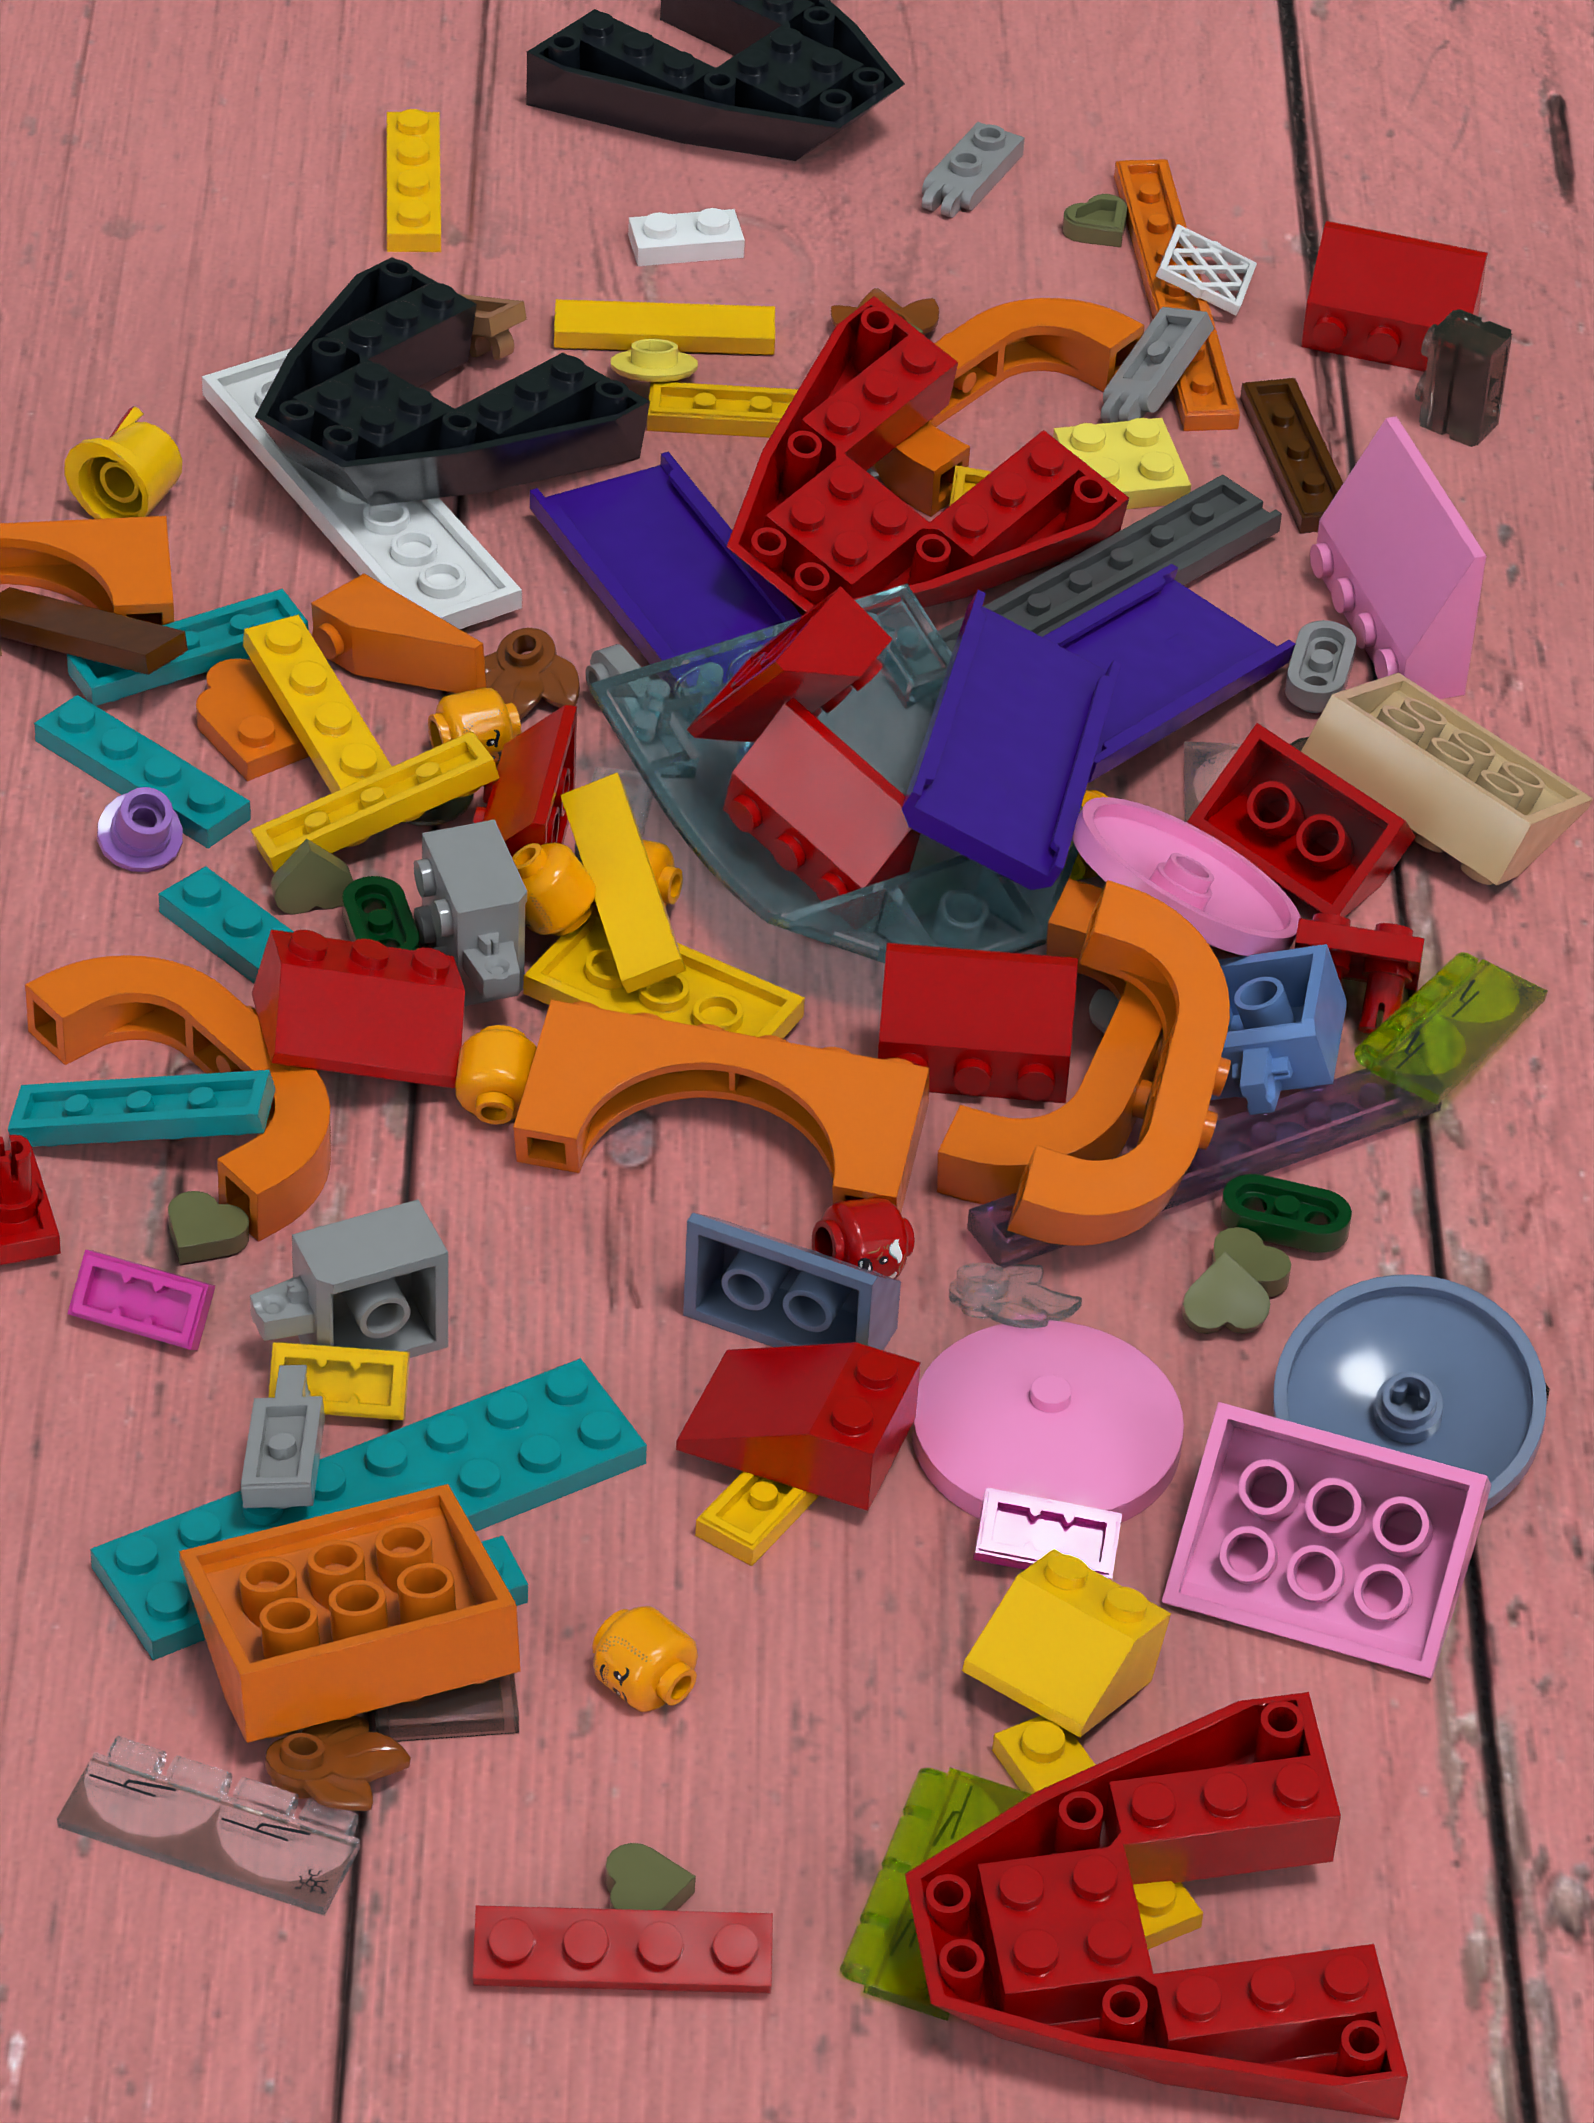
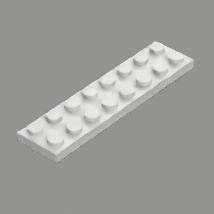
M291 349L202 376L203 396L359 575L365 573L458 629L491 620L497 616L522 608V589L440 498L371 506L284 455L255 418V415Z

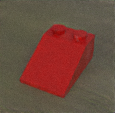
M858 1342L726 1350L676 1440V1450L868 1511L916 1418L921 1362Z

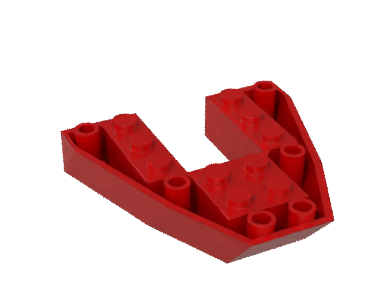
M873 296L836 325L767 441L726 547L806 612L841 586L875 620L963 599L974 595L978 589L984 591L1074 557L1121 530L1129 497L1043 430L932 521L926 520L870 475L867 470L949 405L958 362L877 297Z
M1309 1692L1237 1701L1033 1793L905 1873L931 2004L1001 2039L1164 2085L1399 2120L1408 2073L1374 1944L1153 1974L1133 1887L1134 1884L1162 1881L1178 1883L1333 1862L1341 1814Z

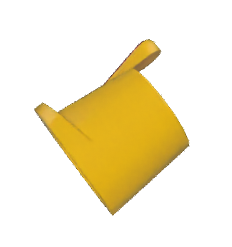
M133 406L127 410L107 440L102 438L85 439L70 449L65 459L64 475L69 489L81 506L94 519L147 517L176 484L182 473V457L178 446L170 435L158 426L147 422H137L144 415L138 407Z

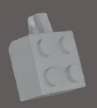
M495 819L422 833V859L414 861L415 882L418 892L422 897V906L414 909V922L419 933L420 943H430L431 948L439 950L446 955L454 956L465 988L464 1006L518 996L523 990V975L525 974V903L527 902V889Z
M419 1199L292 1234L293 1278L250 1295L251 1317L264 1341L298 1336L302 1344L409 1351L410 1358L448 1347V1251Z

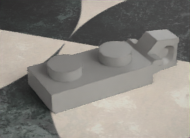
M280 1365L275 1398H254L241 1479V1494L244 1508L272 1507L284 1509L294 1506H313L324 1431L325 1411L323 1397L311 1396L308 1390L307 1365Z

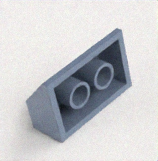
M692 1213L687 1220L683 1316L771 1347L858 1342L884 1350L898 1327L901 1281L720 1218Z

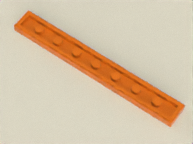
M1168 160L1115 161L1114 179L1119 197L1127 204L1126 223L1152 318H1155L1162 307L1204 311L1208 313L1214 326L1213 331L1172 389L1183 431L1238 429L1240 411L1209 303L1156 277L1177 224L1187 228ZM1178 241L1175 248H1183V246ZM1182 257L1187 265H1197L1191 257ZM1171 258L1168 265H1177V264H1176V263L1173 261V259ZM1196 274V276H1197V277L1200 279V281L1202 282L1201 275H1200V274Z

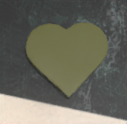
M1111 194L1096 195L1089 199L1087 203L1073 204L1064 211L1063 234L1076 242L1121 247L1126 226L1127 204L1121 198Z
M306 839L277 870L271 880V890L277 906L283 912L301 914L310 911L315 906L323 909H334L342 906L343 891L347 885L353 882L348 866L341 859Z
M200 1191L181 1193L174 1197L168 1205L169 1230L179 1264L236 1254L243 1250L249 1242V1218L245 1211L238 1206L218 1204L214 1197Z
M1227 1228L1215 1237L1212 1264L1226 1251L1263 1286L1269 1297L1277 1296L1287 1289L1291 1261L1282 1250L1272 1246H1265L1262 1238L1246 1228Z
M1225 1251L1190 1286L1183 1298L1181 1311L1187 1325L1196 1332L1210 1334L1226 1327L1233 1332L1245 1334L1254 1332L1262 1326L1269 1314L1270 1300L1263 1286Z
M628 1843L620 1845L612 1850L607 1857L605 1884L611 1893L610 1909L676 1911L695 1893V1875L644 1844Z

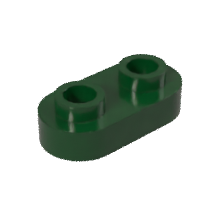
M368 876L354 880L347 885L342 895L343 921L350 941L371 939L387 947L408 950L419 948V933L405 893L398 883L385 877Z
M1261 1174L1237 1176L1230 1180L1223 1190L1221 1218L1228 1228H1246L1255 1232L1262 1238V1241L1313 1253L1334 1251L1344 1245L1348 1239L1352 1217L1351 1207L1342 1196L1333 1191Z

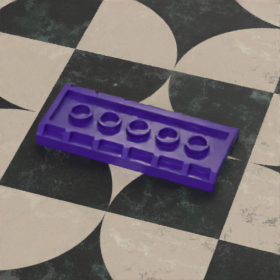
M669 451L661 453L660 465L548 497H544L538 488L530 490V510L681 705L695 715H699L754 652L801 617V614L784 593L726 547L732 529Z
M1173 564L1166 566L1042 636L1106 671L1113 660L1121 664L1088 783L1289 663L1295 643L1287 640L1276 646L1174 580L1178 567Z
M978 589L967 606L906 793L902 812L909 828L1025 888L1036 890L1052 887L1064 869L1121 664L1113 660L1106 671L982 606L986 593Z

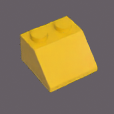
M1052 1549L1017 1575L967 1655L962 1671L1074 1735L1081 1737L1152 1681L1171 1613L1148 1601L1141 1592L1129 1587H1123L1093 1571L1081 1559Z

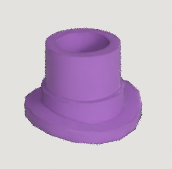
M140 787L129 793L117 796L105 807L97 825V842L103 855L114 865L129 871L150 872L165 867L176 858L183 843V828L177 813L173 810L172 804L165 794L154 788Z

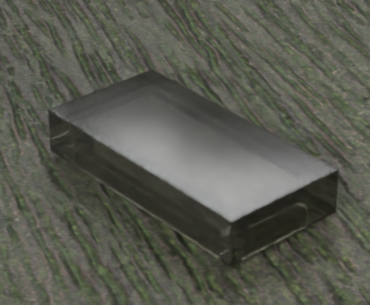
M514 1673L491 1679L482 1684H471L425 1696L417 1701L402 1702L373 1710L375 1732L389 1736L397 1742L519 1733V1710Z

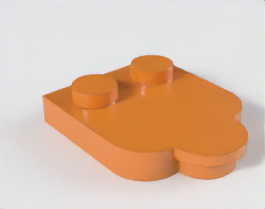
M228 659L210 668L207 673V689L198 696L196 701L197 727L247 782L309 757L252 661Z

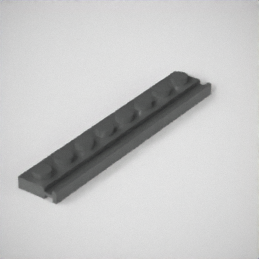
M1222 474L984 605V607L1042 637L1170 564L1178 567L1174 580L1182 585L1191 582L1280 532L1282 513L1276 509L1269 513L1263 509V501ZM964 617L892 656L891 676L930 704L937 701Z

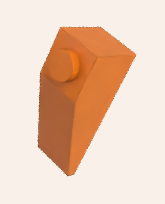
M365 573L311 602L313 619L312 637L326 659L331 660L354 675L453 693L486 687L484 646L482 642Z

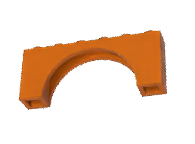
M148 516L0 523V584L42 588L65 595L87 607L158 625L174 622V602L167 517Z

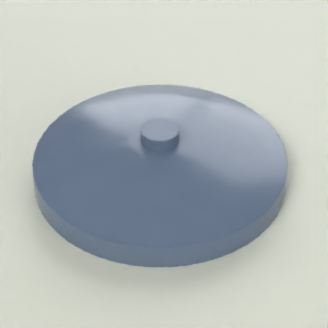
M1413 1274L1376 1277L1358 1282L1329 1296L1313 1308L1294 1329L1284 1346L1275 1374L1273 1391V1412L1275 1418L1488 1476L1491 1489L1484 1512L1502 1501L1528 1472L1541 1444L1547 1405L1546 1383L1537 1353L1527 1335L1506 1311L1481 1293L1464 1285L1437 1277Z

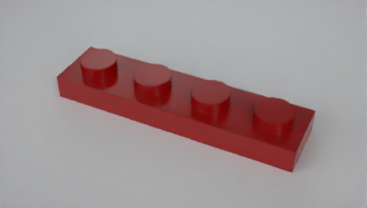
M476 1905L473 1986L771 1993L773 1913Z

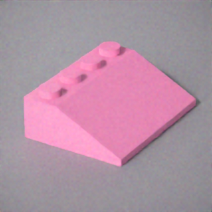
M1397 416L1386 418L1320 518L1317 544H1313L1310 550L1311 567L1315 576L1322 578L1329 589L1336 611L1343 613L1352 627L1353 633L1356 636L1357 646L1360 649L1364 648L1374 663L1378 679L1400 673L1439 699L1465 695L1486 555Z
M1218 1402L1162 1603L1432 1679L1472 1557L1490 1493L1491 1483L1488 1476Z

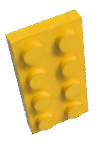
M594 906L592 914L581 927L572 933L561 936L523 975V994L548 1005L551 1000L567 1003L583 1001L592 1003L601 1009L628 1014L650 1013L663 1020L695 1026L711 1024L728 1032L756 1037L772 1035L784 1039L803 1018L805 997L680 943L677 944L686 971L627 993L621 982L598 909Z

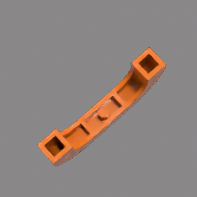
M1063 298L1018 300L1004 303L979 313L952 332L943 335L935 343L958 362L949 405L874 464L879 477L888 489L901 500L932 517L949 505L955 465L969 467L970 456L969 445L937 428L938 425L1005 379L1024 372H1058L1075 377L1104 392L1113 376L1143 335L1144 324L1101 305Z
M1068 879L1048 921L1047 956L1078 958L1079 963L1091 914L1103 888ZM1078 964L1077 973L1101 982L1114 993L1119 1001L1078 1091L1059 1109L1032 1118H1008L960 1105L938 1150L937 1193L977 1204L1014 1206L1021 1176L1036 1145L1084 1160L1101 1161L1117 1158L1126 1144L1137 1118L1144 1119L1162 1049L1163 1027L1161 1019L1149 998L1124 979Z
M1107 880L1092 911L1078 964L1124 979L1142 991L1152 1002L1161 1019L1163 1044L1136 1148L1114 1159L1092 1161L1076 1158L1036 1145L1021 1176L1007 1231L1052 1244L1084 1246L1110 1242L1130 1235L1152 1221L1174 1196L1197 1149L1206 1150L1208 1148L1218 1118V1113L1208 1110L1211 1096L1219 1097L1221 1095L1231 1066V1060L1221 1057L1230 1020L1229 992L1223 970L1210 945L1187 919L1164 902L1149 894Z
M121 955L87 959L55 969L25 984L28 1032L65 1065L111 1043L126 1040H148L177 1049L205 1074L270 1070L276 1090L265 1132L217 1159L219 1204H230L244 1210L249 1218V1234L259 1242L291 1224L315 1202L327 1181L331 1164V1125L328 1093L320 1075L315 1069L271 1063L258 1015L254 1007L244 1005L219 982L201 971L174 961L147 956Z

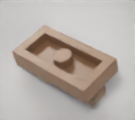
M460 294L477 304L470 346L471 356L479 357L491 351V346L495 360H500L512 354L514 351V340L508 329L527 320L524 301Z

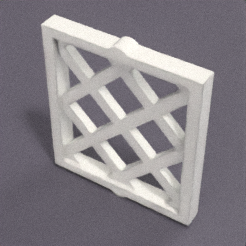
M1177 224L1156 277L1236 316L1242 305L1257 263L1222 246L1216 241H1212ZM1178 241L1183 248H1175ZM1182 257H1191L1197 265H1187ZM1202 257H1212L1218 265H1208ZM1172 258L1177 265H1168L1170 259ZM1237 273H1245L1242 281L1236 275ZM1196 274H1205L1211 282H1201ZM1216 274H1226L1231 282H1222ZM1230 291H1238L1236 298Z

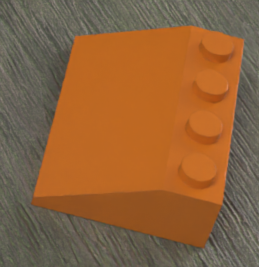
M448 1484L179 1551L180 1564L226 1702L246 1743L264 1738L279 1737L287 1732L333 1720L348 1719L356 1714L402 1702L417 1701L425 1696L471 1684H482L494 1678L521 1672L516 1602Z

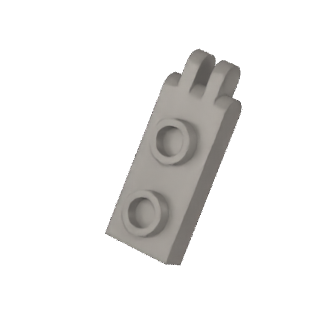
M977 122L925 178L922 186V194L924 195L922 208L935 211L941 205V214L953 218L962 208L972 211L1023 156L1025 137L1004 131V129L996 125H986Z
M1162 307L1103 392L1104 405L1101 409V419L1104 423L1143 418L1146 412L1155 413L1214 329L1207 312Z

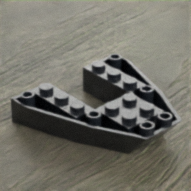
M661 0L660 20L734 56L715 68L687 52L680 51L654 38L649 33L641 32L607 13L594 9L527 51L526 105L678 143L797 161L861 118L905 85V83L857 24L830 0Z
M391 257L356 274L289 351L255 418L285 456L367 504L377 506L491 492L639 459L650 401L629 390L624 383L611 380L586 366L581 359L561 353L454 409L433 397L429 391L419 388V386L468 362L477 304L456 293L452 287L438 283L413 269L409 263Z

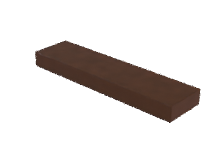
M1287 378L1242 383L1240 400L1300 534L1318 532L1320 518L1343 485V481L1296 379Z
M12 587L0 592V637L147 675L188 650L185 631Z

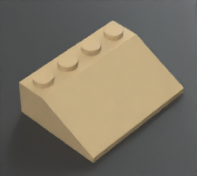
M1400 673L1332 694L1301 752L1406 820L1416 836L1414 840L1417 843L1435 852L1445 851L1462 862L1461 870L1467 876L1486 885H1499L1518 877L1589 808L1593 801V798Z

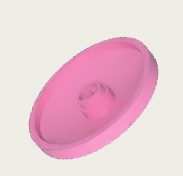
M1100 797L1087 801L1083 806L1076 821L1072 841L1086 863L1105 882L1109 880L1134 888L1164 902L1187 919L1210 946L1247 957L1254 954L1290 949L1296 939L1299 918H1301L1297 908L1286 893L1270 877L1238 852L1191 824L1143 804L1118 798Z
M1027 1320L999 1324L972 1333L945 1349L930 1364L918 1386L916 1418L912 1424V1442L921 1468L936 1489L957 1507L980 1519L986 1488H992L1122 1513V1523L1153 1504L1172 1481L1180 1460L1184 1423L1180 1401L1170 1381L1153 1361L1132 1345L1113 1335L1084 1325L1052 1320Z

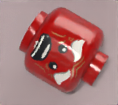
M879 1197L839 1201L832 1204L825 1210L821 1220L815 1224L812 1232V1250L893 1279L901 1274L907 1257L913 1252L915 1243L914 1231L909 1220L902 1217L899 1209L890 1200Z

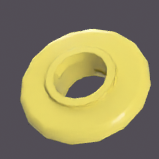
M644 339L632 343L631 350L614 355L611 358V368L618 375L631 380L670 382L685 379L694 374L698 369V360L691 355L679 352L678 345L674 342L662 339Z

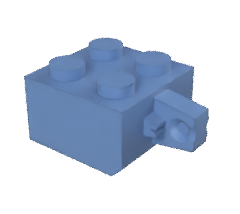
M1328 945L1254 954L1248 957L1240 956L1219 959L1218 961L1226 979L1230 1000V1020L1221 1057L1231 1060V1066L1221 1095L1219 1097L1212 1095L1211 1100L1231 1097L1246 1098L1249 1114L1255 1115L1275 1112L1280 1092L1283 1090L1310 1089L1320 1085L1333 1084L1347 1000Z

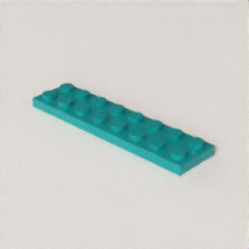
M580 1358L320 1459L313 1506H294L284 1509L272 1507L244 1508L240 1490L91 1548V1567L151 1659L156 1660L206 1640L180 1564L179 1551L446 1484L450 1486L476 1532L646 1464L647 1444Z

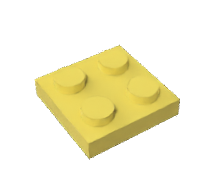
M1135 418L1131 421L1102 424L1082 423L1077 426L1054 428L1053 438L1129 497L1127 509L1165 506L1191 492V483L1163 418Z

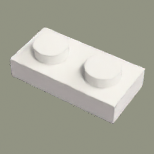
M708 208L701 212L678 214L658 212L648 216L629 217L628 236L637 266L744 258L745 239L735 209L721 210Z

